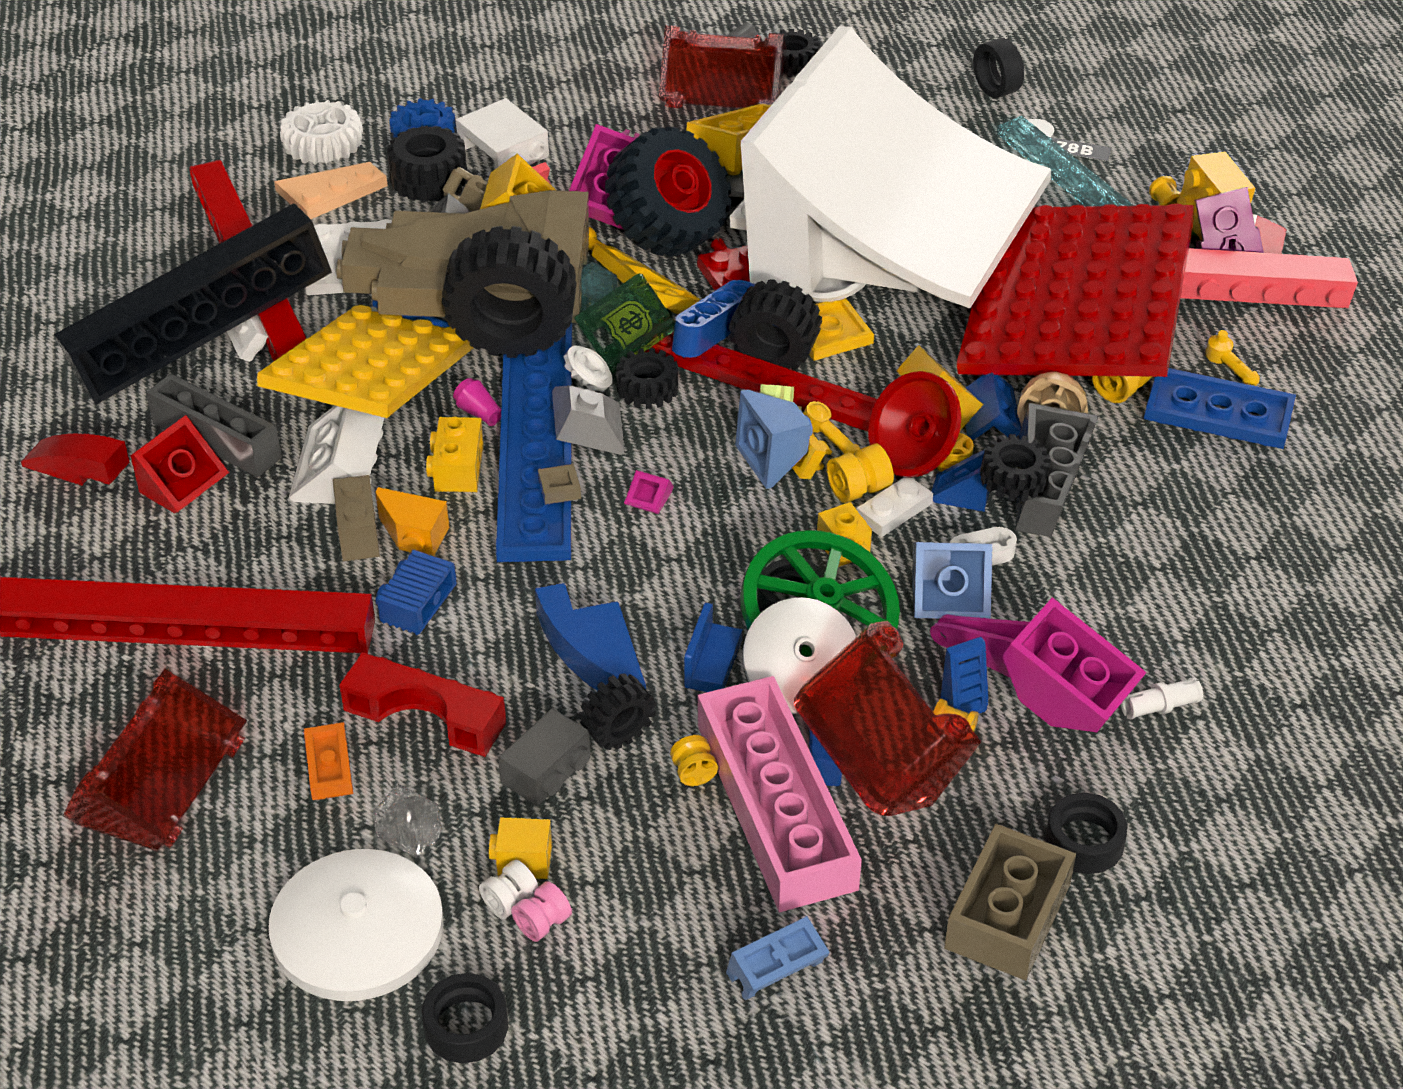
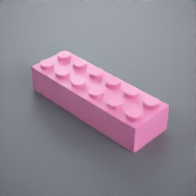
M771 676L699 694V731L709 743L710 754L715 757L718 765L717 772L778 912L859 891L862 859L775 677Z

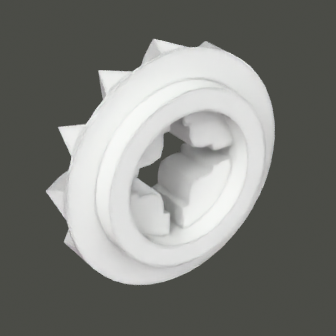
M572 346L563 356L566 362L565 368L572 373L571 378L579 381L580 386L585 385L589 390L594 392L597 390L603 393L612 384V374L607 363L593 350L582 346Z

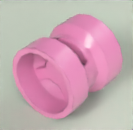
M546 881L535 889L534 897L522 899L511 908V913L523 934L532 941L538 942L549 933L552 924H561L572 915V909L563 892L555 884Z

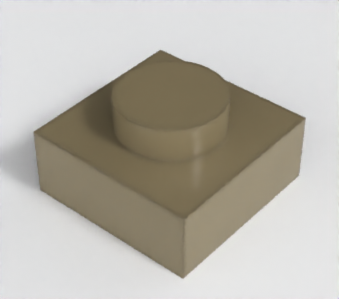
M574 464L538 469V479L545 505L581 499V487Z

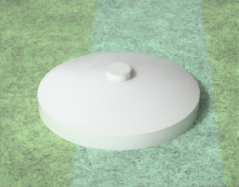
M354 849L322 857L297 872L284 885L276 897L271 909L268 927L275 960L281 971L291 982L304 991L325 999L359 1001L390 993L404 986L420 974L434 957L439 947L444 920L439 892L434 882L422 868L407 858L388 851Z

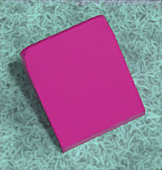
M636 470L624 504L659 514L672 493L674 486L669 479Z

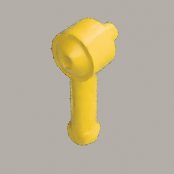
M1221 330L1217 335L1211 336L1205 351L1206 358L1213 363H1224L1242 380L1243 384L1257 386L1260 381L1259 374L1256 371H1252L1232 352L1234 345L1233 341L1228 337V332Z
M813 401L806 406L803 414L807 415L811 420L813 433L822 432L844 454L851 453L854 455L855 450L860 449L858 444L851 442L829 420L831 411L825 404Z

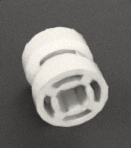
M513 860L502 869L500 876H491L481 883L479 891L488 908L500 919H506L512 914L511 908L522 899L534 897V891L539 886L531 871L519 860Z

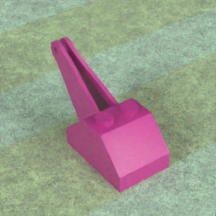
M596 124L569 191L589 192V217L623 229L620 224L616 225L613 220L615 214L612 209L609 210L607 198L609 193L605 192V181L609 179L607 171L609 165L613 163V158L639 137L640 134L635 133L634 137L629 136L630 130L625 129V131L620 133Z
M1053 597L1030 622L945 614L930 629L933 640L946 648L982 637L986 644L987 667L1010 677L1019 701L1053 727L1098 732L1147 673Z

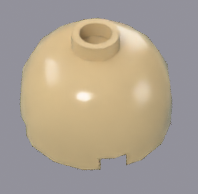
M1059 372L1042 373L1029 380L1020 393L1017 405V414L1021 424L1023 423L1029 403L1088 414L1087 397L1079 382L1069 375Z

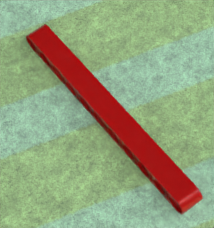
M221 160L189 167L193 187L219 244L252 226ZM287 298L257 314L268 335L265 344L273 362L307 339Z

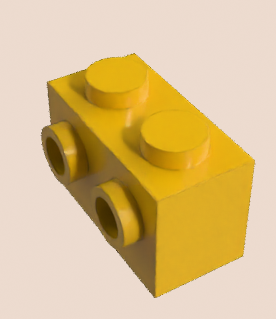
M439 417L437 431H431L430 450L433 455H428L426 462L427 477H433L435 492H478L484 446L481 418Z

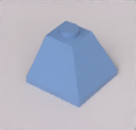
M743 390L740 392L735 446L766 489L772 488L808 452L809 439L813 433L812 423L809 417L804 415L794 402L751 390Z
M913 542L912 587L914 618L940 619L943 615L949 614L991 619L992 544Z

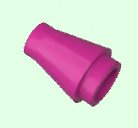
M467 378L456 387L453 398L458 408L477 418H481L489 426H494L501 420V408L496 404L481 381Z

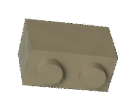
M370 476L333 479L337 526L343 561L380 557Z

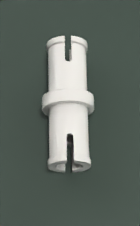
M1195 677L1168 685L1160 682L1153 684L1151 689L1129 694L1121 703L1123 714L1127 715V719H1134L1135 717L1154 712L1167 714L1174 707L1202 701L1203 690L1200 682L1196 681Z

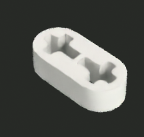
M993 527L955 536L950 543L992 544L993 566L1006 563L1014 557L1017 538L1007 528Z

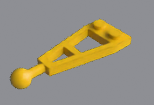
M589 227L588 250L592 251L591 255L634 293L645 300L644 305L648 308L660 312L663 308H668L671 312L680 314L701 300L685 288L619 249L603 244L597 240L595 230Z

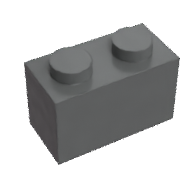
M550 709L498 757L501 783L538 807L549 795H555L567 778L575 771L583 769L588 763L591 755L589 730L555 709Z

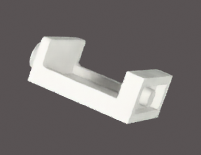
M507 98L456 119L457 134L464 140L465 150L475 145L478 146L494 160L495 169L516 154L521 156L529 165L549 156L548 131Z

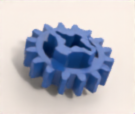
M420 98L418 103L407 101L406 106L398 105L397 111H392L391 118L389 119L393 138L398 137L397 134L406 132L414 127L439 126L442 129L452 130V133H455L454 127H456L455 113L452 112V107H445V102L435 104L434 99L423 100Z

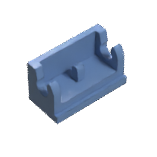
M808 916L732 952L726 973L731 982L740 979L743 985L742 997L744 1000H748L754 997L757 991L809 965L814 967L822 963L824 958L829 956L830 952Z

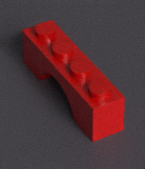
M364 652L360 654L339 684L344 711L376 722H380L387 716L403 710L417 709L428 711L437 715L446 723L449 746L486 757L506 725L504 697L498 696L491 691L476 689L453 679H445L426 673L419 668L404 666L387 658L376 657Z

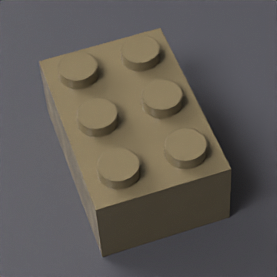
M995 824L948 918L944 949L1026 981L1070 887L1076 853Z

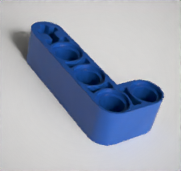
M732 280L678 314L675 318L672 351L682 357H697L728 337L731 333L729 324L747 289L750 286L754 287L755 284L744 280Z

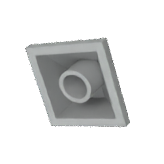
M573 386L554 387L552 396L556 440L623 455L625 448L619 402L589 389Z

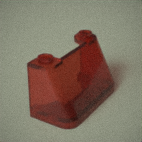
M665 25L659 99L666 102L665 106L670 108H683V104L741 109L758 104L771 106L780 96L786 53L784 34L769 33V37L765 38V41H762L761 35H755V38L697 34L695 30H690L689 36L688 32L680 31V26Z
M889 621L870 624L806 681L794 697L796 710L864 804L870 810L882 816H893L933 806L981 743V740L971 729L969 722L964 717L957 714L935 715L892 659L901 652L903 641L898 630Z
M165 668L155 680L151 694L141 702L133 718L102 760L90 772L88 771L78 784L63 814V817L78 826L159 852L163 845L169 849L174 845L184 827L178 824L225 755L233 758L246 738L240 735V732L247 722L245 718Z

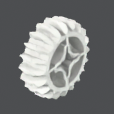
M316 100L312 104L305 102L303 107L295 106L294 111L287 112L286 117L281 119L280 137L286 154L292 155V158L295 160L301 159L302 163L311 161L316 165L318 162H324L327 165L329 161L339 162L340 158H349L350 153L357 152V147L362 145L363 127L360 117L357 115L356 110H351L350 105L342 106L340 101L330 103L329 100L325 102H318Z

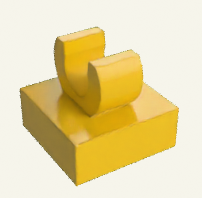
M812 433L809 439L808 452L792 468L799 478L811 479L815 471L824 468L821 460L825 454L831 455L832 450L825 441H818Z

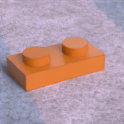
M344 722L304 728L312 800L354 794Z

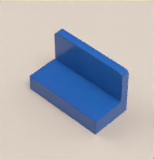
M991 372L987 375H982L966 387L984 404L965 425L967 436L975 440L993 426L1008 438L1009 434H1016V437L1019 436L1021 424L1017 414L1014 389L1008 382Z
M704 603L684 657L685 688L704 692L725 688L742 642V629L713 624V604Z

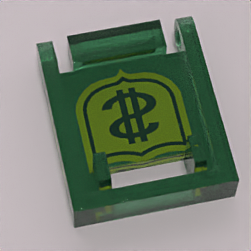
M641 273L630 278L574 318L598 355L607 363L612 374L617 371V363H620L622 356L627 358V353L630 351L638 354L637 349L641 348L645 352L674 332L675 326L674 319L670 318L671 315ZM603 325L615 341L604 349L593 334Z

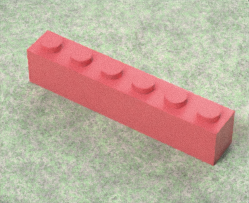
M1189 248L1181 298L1349 308L1358 281L1349 258Z

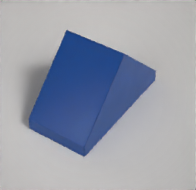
M984 450L936 474L932 488L934 503L985 512L990 492L986 489L987 484H982L980 476Z

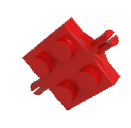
M716 238L711 243V248L714 250L712 253L698 255L697 267L714 291L732 280L750 282L748 245L730 249L726 246L723 239L719 238L717 240Z

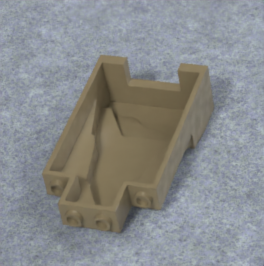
M549 190L510 196L508 203L465 214L394 211L392 223H387L386 229L351 227L348 240L342 241V259L337 260L336 267L337 279H342L343 293L372 294V300L378 301L379 314L445 317L446 314L442 311L441 304L442 291L449 258L452 252L458 248V244L467 237L472 239V234L483 229L489 232L492 227L503 226V229H511L512 226L522 227L521 231L530 233L531 230L541 233V238L544 240L550 238L558 245V251L562 249L570 258V263L575 269V281L577 282L571 323H579L582 306L583 265H587L589 249V192ZM502 283L485 287L490 294L508 301H523L535 297L528 290L513 284Z

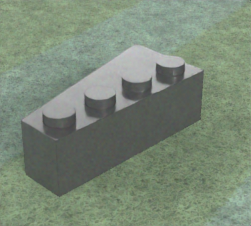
M1033 403L1028 404L1019 433V440H1021L1023 435L1028 437L1027 442L1029 443L1033 440L1038 441V449L1045 447L1051 461L1043 492H1038V496L1033 499L1028 495L1027 501H1021L1020 497L1017 496L1015 531L1052 537L1099 416Z

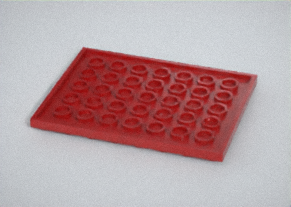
M1176 203L1150 206L1148 204L1116 206L1108 204L1104 206L1073 205L1070 207H1052L1050 205L1034 207L972 305L956 363L958 374L987 375L992 372L994 375H1039L1048 372H1059L1069 376L1167 377L1194 221V205Z

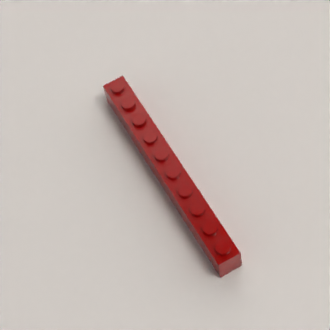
M0 577V637L342 653L364 652L368 654L375 625L372 594Z

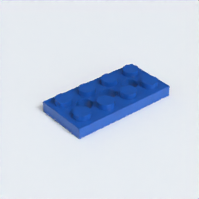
M1169 368L1167 377H1155L1144 419L1220 435L1230 439L1284 449L1296 394ZM1179 398H1187L1192 401H1183ZM1214 405H1220V406H1224V407H1226V408H1224V409H1222V408H1217V407H1215ZM1249 413H1257L1261 416H1254Z

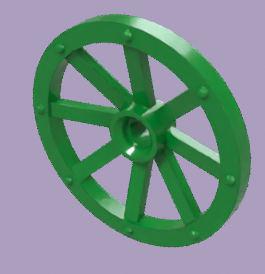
M815 530L797 531L782 535L766 544L755 555L743 578L740 602L742 615L748 630L754 620L761 614L756 593L757 588L821 601L833 607L839 613L841 611L880 632L875 643L860 654L858 673L874 665L883 656L895 637L899 624L900 607L897 591L892 579L883 565L868 550L843 536ZM813 548L829 551L823 577L820 578L797 549ZM783 554L807 584L760 574L773 559ZM841 556L856 564L865 572L867 577L839 584L835 578ZM876 588L882 603L883 618L844 597ZM804 644L801 647L800 654L804 657L812 656V649Z

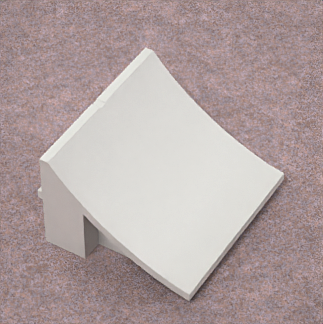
M839 26L795 77L794 81L788 85L741 140L744 199L730 215V228L747 230L750 282L754 284L760 281L767 284L768 280L775 279L777 283H782V281L790 282L789 286L795 288L797 285L803 289L802 292L812 293L821 279L827 277L917 292L920 288L944 300L971 308L1051 181V169L1022 159L993 145L941 113L915 93L881 62L852 27Z

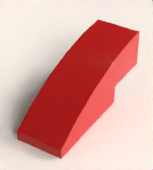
M78 433L54 435L41 439L21 461L22 467L81 486L88 479L110 485L130 463L125 441L106 436Z

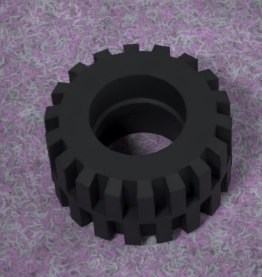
M439 126L410 128L406 132L397 134L398 137L392 138L390 145L387 147L392 188L394 191H398L400 196L408 197V199L413 201L421 200V202H428L430 200H441L445 197L442 189L453 169L461 167L467 171L464 140L461 139L459 134L452 133V130L447 128L442 129ZM462 179L455 193L461 191L462 186L466 185V179Z
M775 279L768 280L767 284L763 281L757 282L754 287L750 286L731 318L732 320L729 324V330L731 331L729 335L730 340L736 343L734 348L737 352L787 369H796L808 358L821 330L822 317L818 315L820 312L818 305L812 304L813 298L809 294H803L802 288L797 285L795 288L789 286L790 282L782 281V283H777Z

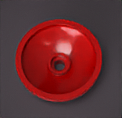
M916 371L898 377L880 394L871 412L868 438L870 445L877 443L886 451L892 464L893 474L906 478L919 477L936 469L949 456L956 444L961 427V407L955 390L945 379L938 375L925 371Z

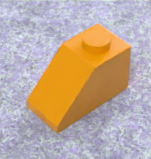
M378 487L375 493L379 519L398 549L412 553V550H417L435 556L449 529L447 501Z

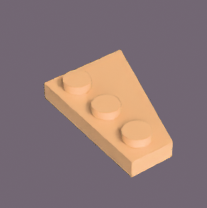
M371 162L274 181L276 192L290 205L295 203L310 219L388 186L387 176Z

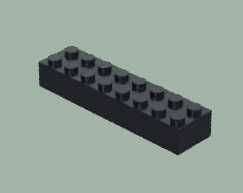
M293 203L55 333L54 336L78 382L96 405L331 274L332 270L312 220Z

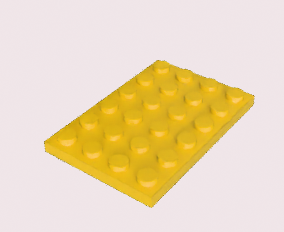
M357 305L258 372L257 386L388 418L471 351L473 347L470 346V341L467 339L463 341L455 333L456 328L435 326L428 320L420 319L413 321L402 318V315L379 314L372 311L368 306Z

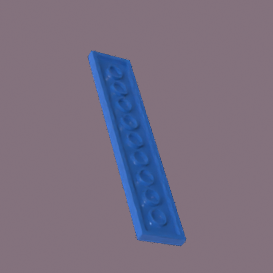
M572 323L566 329V334L558 342L554 341V345L543 352L541 349H538L535 355L525 357V354H518L517 358H507V354H503L496 538L497 562L571 560V501L545 505L538 479V469L572 464V443L556 440L552 396L554 387L572 386V373L565 368L566 362L563 357L569 348L572 347Z

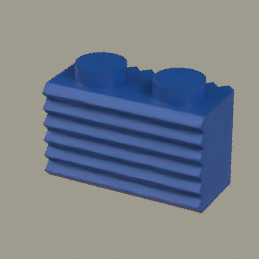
M412 550L408 559H403L398 563L395 574L389 580V584H383L376 594V605L378 606L380 621L383 624L387 622L390 626L400 627L403 631L407 629L409 633L414 632L416 635H419L456 586L455 564L417 550Z

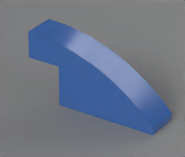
M565 583L535 588L537 617L543 632L554 651L568 668L597 691L599 690L597 687L599 683L603 682L606 685L608 684L609 677L614 675L618 679L619 674L623 673L627 676L629 674L633 675L646 689V684L618 601L573 610Z

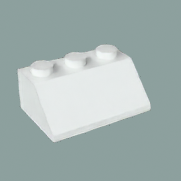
M334 405L309 425L289 499L293 502L335 504L333 479L370 476L372 467L378 457L376 454L378 442L383 436V430L381 429L384 417Z

